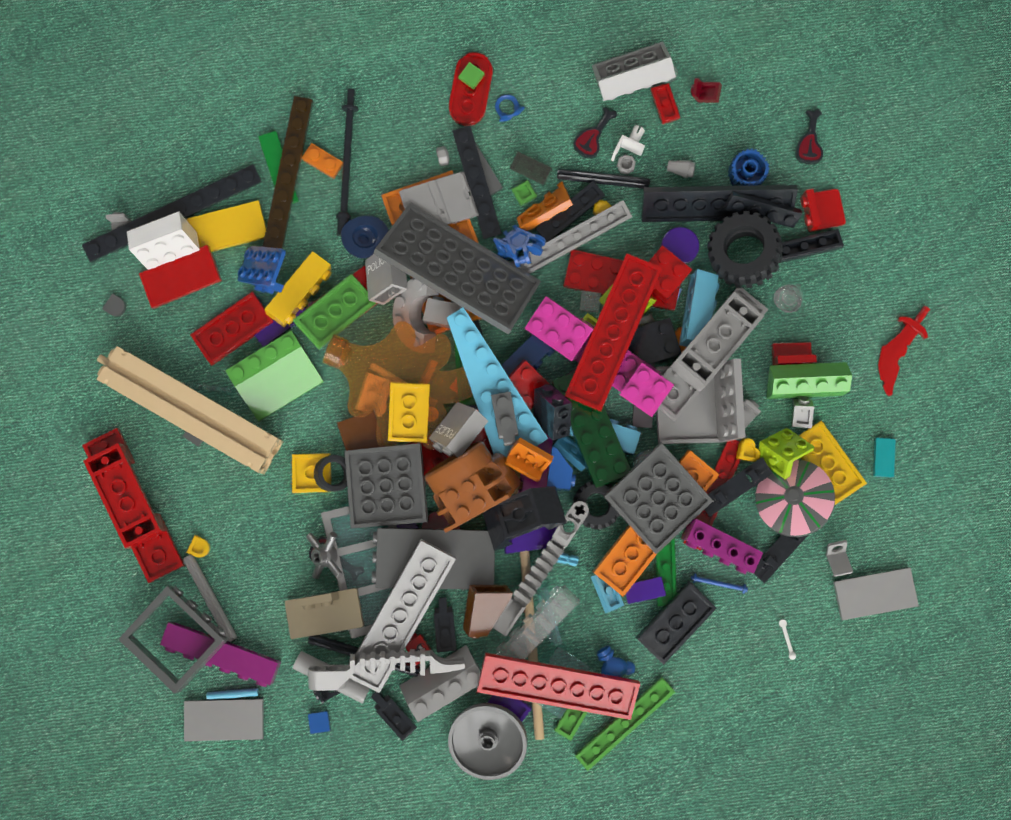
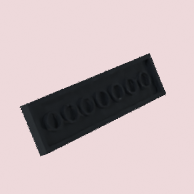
M797 185L644 187L641 219L642 222L722 221L726 216L728 218L733 217L732 213H735L725 210L724 207L732 191L795 207L798 188Z

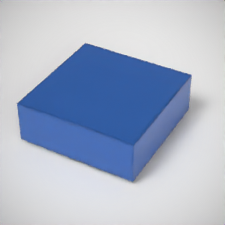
M328 711L308 714L310 734L331 731Z

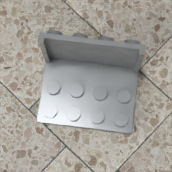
M741 359L727 361L675 422L658 409L656 411L658 444L725 443L746 438ZM655 367V369L660 371V375L663 376L669 367Z

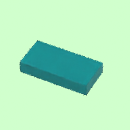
M875 438L873 476L894 477L896 439Z

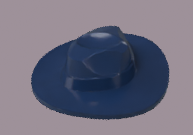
M360 216L344 225L341 231V241L344 248L351 255L358 258H369L373 255L375 248L389 229L377 217Z

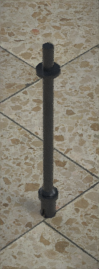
M352 88L347 89V105L342 106V110L346 112L341 205L340 212L336 214V219L338 220L336 235L340 237L342 228L351 220V215L348 213L353 113L358 111V107L354 105L355 89Z

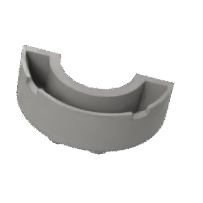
M413 278L407 282L408 289L396 296L394 300L393 324L400 340L408 348L418 353H434L436 333L429 331L425 327L421 311L427 298L439 295V293Z

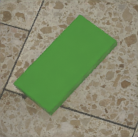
M350 274L294 318L293 322L320 350L376 303L368 300V291Z

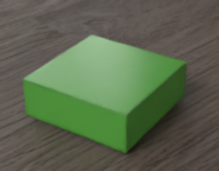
M469 62L458 78L474 90L485 73Z
M528 180L511 189L520 206L537 198Z

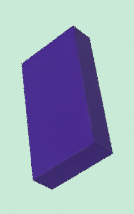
M662 577L636 582L626 593L628 604L667 596Z

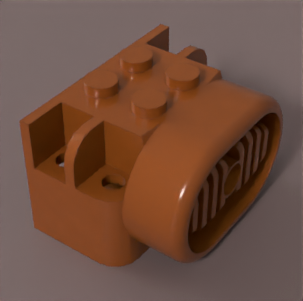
M482 441L470 445L459 457L452 455L429 470L424 476L434 493V501L439 508L436 513L438 516L443 514L449 523L444 528L445 533L510 498L522 483L514 469L505 464L506 457L501 453L491 455Z

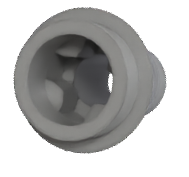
M669 160L667 171L687 179L688 177L693 178L696 163L691 162V160Z

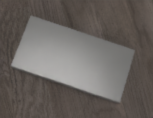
M911 568L833 581L841 620L919 606Z
M264 699L184 701V741L264 739Z

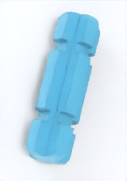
M563 553L557 562L577 566L579 557L574 555L568 556V554Z

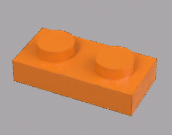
M313 143L310 144L302 156L304 162L332 179H335L343 166L341 160Z

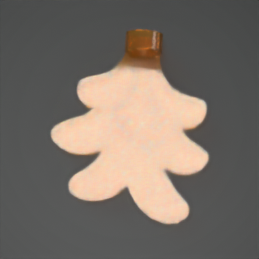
M400 321L385 339L374 345H357L343 337L333 335L322 363L341 370L346 376L350 387L348 411L352 416L365 417L373 409L375 410L377 417L376 438L380 447L394 446L399 442L388 441L390 382L430 384L427 443H422L428 449H434L432 446L434 443L429 437L447 415L444 404L460 402L473 395L464 367L440 371L451 356V343L445 334H438L426 343L415 347L416 333L414 328L409 323Z

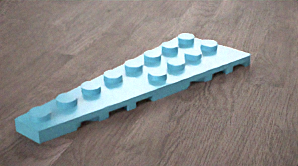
M462 307L448 316L447 321L478 411L488 420L484 428L493 454L501 453L507 457L509 450L513 446H504L503 439L498 437L491 395L511 392L519 435L515 436L516 441L522 438L537 446L547 440L548 437L466 310Z

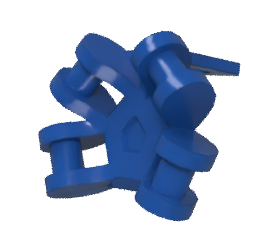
M516 224L512 226L513 229L507 232L505 230L502 232L505 238L493 239L498 250L497 255L505 260L509 257L512 258L516 267H521L523 263L531 264L532 260L529 251L534 255L540 256L543 252L542 246L546 243L544 237L517 227ZM523 249L524 255L519 257L517 251Z

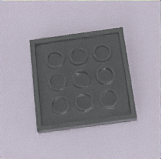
M422 444L345 451L351 529L428 522Z
M659 443L603 496L655 554L662 550L713 502L662 443Z

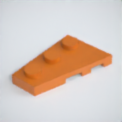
M562 181L557 185L558 189L552 194L548 192L544 195L545 198L541 203L533 204L517 217L521 229L525 231L532 230L538 224L550 220L554 215L566 211L573 205Z

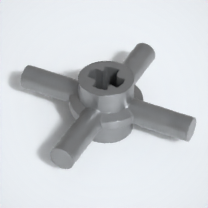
M330 532L325 544H320L313 533H309L306 536L314 548L311 553L312 561L316 565L312 574L314 579H319L324 567H328L337 579L343 576L342 571L335 564L338 558L337 550L333 546L337 537L335 532Z

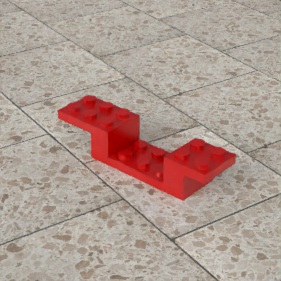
M115 428L83 444L82 446L88 457L83 462L124 548H132L147 582L151 583L185 566L161 514L153 512L131 466V464L135 463V460L120 429Z

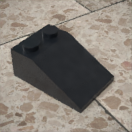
M670 318L638 327L628 349L650 365L675 359L681 354Z

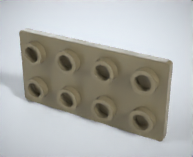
M357 588L285 601L291 639L364 626Z

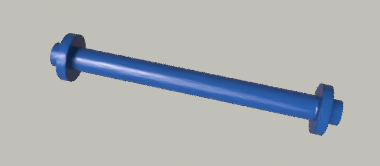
M695 573L694 576H691L692 583L697 581L740 590L742 594L748 591L746 584L740 586L697 577Z

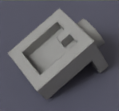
M799 397L798 399H793L792 427L812 428L814 404L809 398Z
M748 399L743 401L745 428L761 412L758 409L759 405L751 399L750 401Z

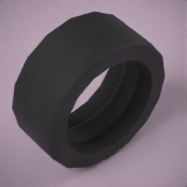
M329 455L317 462L314 468V479L321 489L327 492H336L347 487L344 457ZM330 462L340 464L344 471L342 481L336 485L327 483L323 477L324 466Z

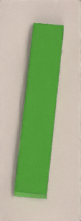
M661 677L636 699L631 720L616 717L579 750L575 757L589 771L668 700L675 691Z

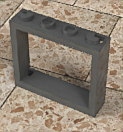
M176 585L175 587L167 586L118 639L174 694L181 692L228 640L225 636L226 633L223 631L224 629L220 626L216 627L211 622L212 618L205 612L201 613L197 609L198 605L191 599L187 600L183 596L184 592L182 589H179ZM168 596L215 639V642L180 680L133 636Z

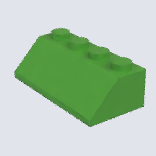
M847 362L770 365L766 397L767 399L844 396L850 392L852 373Z

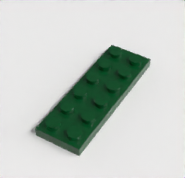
M574 373L552 380L553 386L564 396ZM567 398L572 403L570 428L595 489L622 479L631 469L605 407L603 406L600 412Z

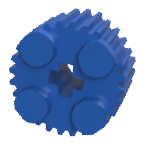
M753 148L751 150L746 149L745 152H739L729 166L728 177L731 180L730 184L732 186L761 185L770 169L768 161H765V157L763 158V154L760 155L757 149L753 151Z

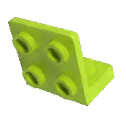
M785 428L760 441L758 450L760 451V458L764 459L768 467L783 479H787L791 475L793 461L814 451V446L790 429Z

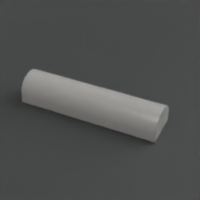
M301 651L293 665V669L308 676V668L310 666L329 664ZM349 678L346 681V688L336 691L363 704L370 688Z

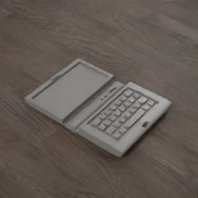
M464 172L455 173L399 191L405 209L411 203L446 225L479 216Z

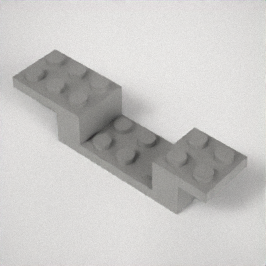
M742 287L736 288L688 347L663 374V377L675 385L658 409L675 422L762 320L764 314L769 309Z

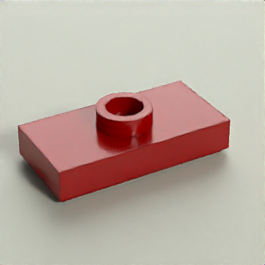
M669 83L651 88L650 91L662 125L679 120L680 114Z

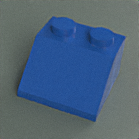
M552 447L551 455L554 457L549 465L546 487L555 486L557 490L569 491L571 487L575 486L576 475H573V469L558 449Z

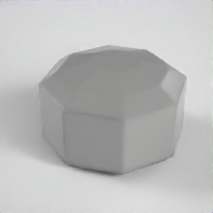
M438 147L436 152L439 165H448L449 153L446 147Z
M625 154L619 158L617 168L620 173L628 175L634 171L636 162L632 156Z

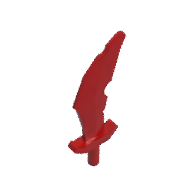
M927 306L922 307L914 320L910 317H899L897 321L904 323V328L888 344L881 348L878 370L880 380L884 382L883 389L888 396L893 394V387L900 369L898 360L901 357H905L908 349L907 345L911 344L917 334L921 335L922 339L928 338L926 329L920 325L930 311Z

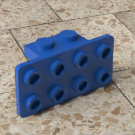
M250 246L245 251L243 265L238 270V281L255 286L254 290L262 293H281L284 285L277 283L276 279L286 250Z

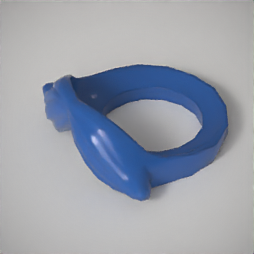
M512 95L501 96L495 104L496 112L500 116V122L511 120L513 116H518L525 109V107L520 106L517 99ZM508 99L514 103L513 114L507 115L500 110L499 105L503 100Z

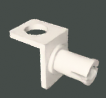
M636 125L633 127L629 138L622 135L614 150L611 161H614L620 147L641 156L645 145L639 143L645 130L641 127L637 133L639 126Z

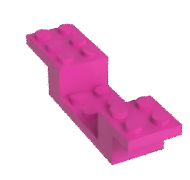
M546 296L524 329L570 361H577L579 363L595 326L583 318L576 317ZM628 350L612 386L621 392L620 395L653 417L675 384L660 375V371Z

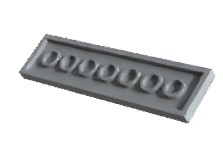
M420 539L357 650L355 660L360 656V653H365V655H370V652L380 654V651H385V653L395 651V653H399L400 650L405 649L455 562V556ZM376 664L375 673H370V666H365V677H360V672L354 673L350 679L380 693L392 670H390V664H385V671H380V664Z

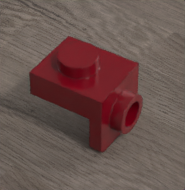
M695 78L694 84L691 86V95L698 103H719L722 84L720 82H702L699 78Z

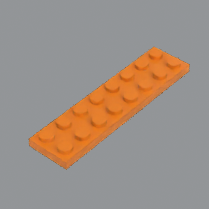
M690 450L679 461L705 492L719 476L716 471ZM628 526L592 572L624 597L657 554Z

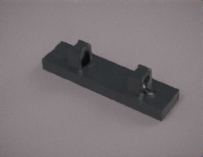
M762 457L708 493V496L713 500L704 509L708 517L773 474ZM746 475H749L751 477L752 482H750Z
M780 535L762 555L754 575L760 581L766 583L807 536L797 537L798 540H796L794 537Z

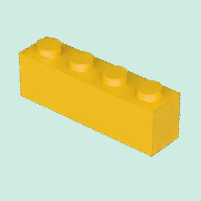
M312 251L286 282L282 292H278L266 306V315L284 328L287 324L290 325L293 319L296 318L295 314L299 309L303 310L306 307L309 297L311 295L314 296L319 291V285L323 280L327 281L332 274L331 264Z

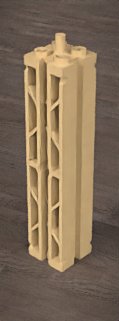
M118 346L110 351L108 358L103 355H99L97 361L103 364V366L99 369L96 380L106 384L245 466L250 467L257 473L265 475L272 463L273 457L278 453L284 442Z

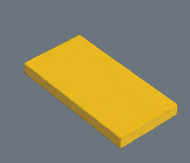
M259 200L186 219L197 232L199 248L209 245L211 252L264 239L266 232Z
M822 420L799 435L814 446V451L801 457V460L817 465L827 474L834 488L835 505L867 484Z

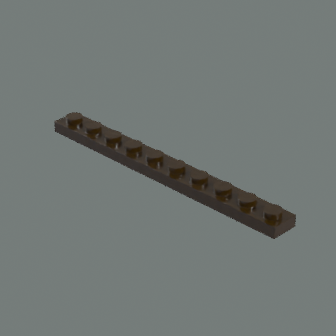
M294 96L263 247L283 249L311 117L313 99Z

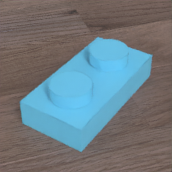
M597 575L591 576L605 613L624 606L618 592Z

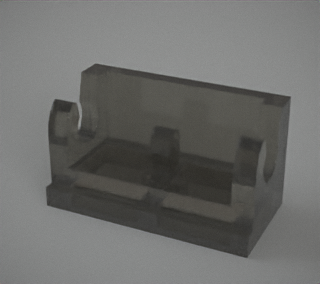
M517 152L510 167L511 170L542 185L547 183V179L553 171L551 167L520 152Z

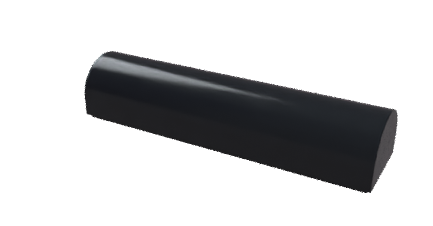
M839 229L782 242L783 258L781 263L842 249L844 244Z

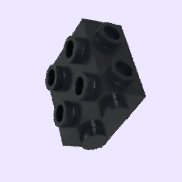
M552 384L535 388L533 416L542 430L552 440L569 436L572 411L571 401Z

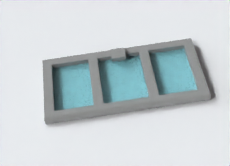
M349 506L327 512L324 511L321 513L326 537L328 538L330 532L337 533L333 544L338 554L335 564L343 573V576L337 579L339 590L357 588L359 593L364 626L349 629L351 638L367 635L393 589L376 588L375 583H372V571H376V563H372V554L377 549V544H373V532H377V527H397L396 525L351 529Z

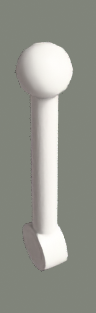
M780 620L779 626L783 629L789 649V658L794 660L796 653L793 652L787 633V622Z

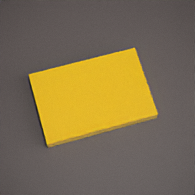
M390 382L388 441L427 443L430 384Z

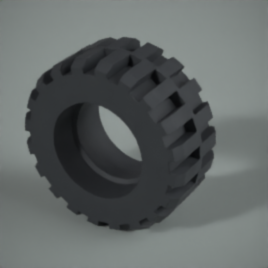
M744 211L741 215L738 212L732 213L733 217L728 218L726 216L723 218V223H717L714 227L715 232L710 233L707 249L711 266L716 274L719 275L718 277L724 279L728 285L734 283L737 288H741L742 285H746V288H752V284L755 283L758 286L762 285L765 278L769 280L773 277L772 272H777L779 263L782 262L783 248L780 233L774 223L771 224L770 219L766 216L761 218L760 213L754 212V215H750V211ZM749 236L757 238L762 242V254L750 263H736L730 260L727 255L729 246L738 238Z

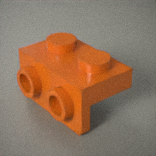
M519 438L509 450L505 464L528 478L539 482L543 471L550 465L554 456Z

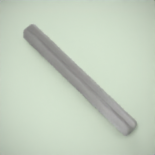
M192 555L185 557L183 561L216 623L224 629L225 636L228 638L227 642H232L237 638V635L195 557Z

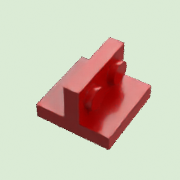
M811 342L772 344L773 365L815 364L817 362L816 355H812Z

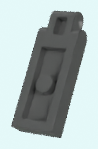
M511 392L491 395L498 437L503 439L504 446L514 445L516 442L515 436L519 435Z

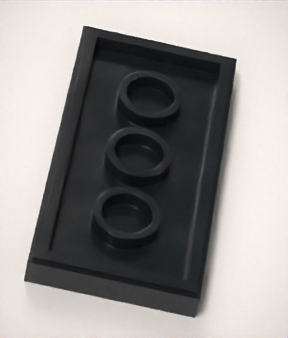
M688 581L635 638L664 665L717 608Z

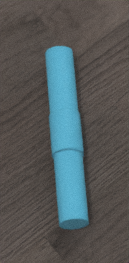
M254 688L207 692L206 697L207 700L259 696V690Z

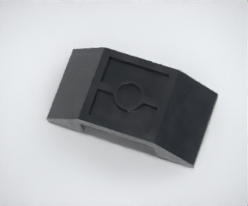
M555 486L527 489L512 495L483 514L494 551L512 545V539L539 528L546 527L550 530L567 523Z

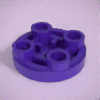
M676 227L669 230L661 242V246L663 245L686 265L691 263L699 252V240L696 234L688 228Z

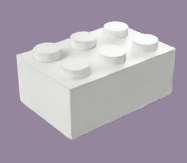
M180 212L127 231L129 250L148 270L200 250L197 232Z

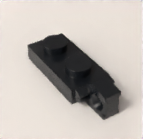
M439 597V608H435L434 613L437 653L457 651L454 611L452 607L447 606V597Z
M376 691L372 694L371 697L377 703L374 706L377 710L376 712L402 741L417 728L415 723L392 697L390 698L388 694L384 697Z

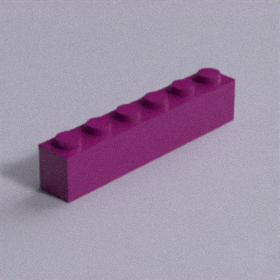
M172 621L168 622L160 645L165 647V651L171 653L178 651L183 653L184 658L194 660V658L199 659L215 642V639L209 634ZM226 642L207 662L206 666H218L222 672L230 674L232 671L238 674V678L244 680L250 678L256 680L255 683L257 685L267 687V685L270 686L274 683L281 661Z

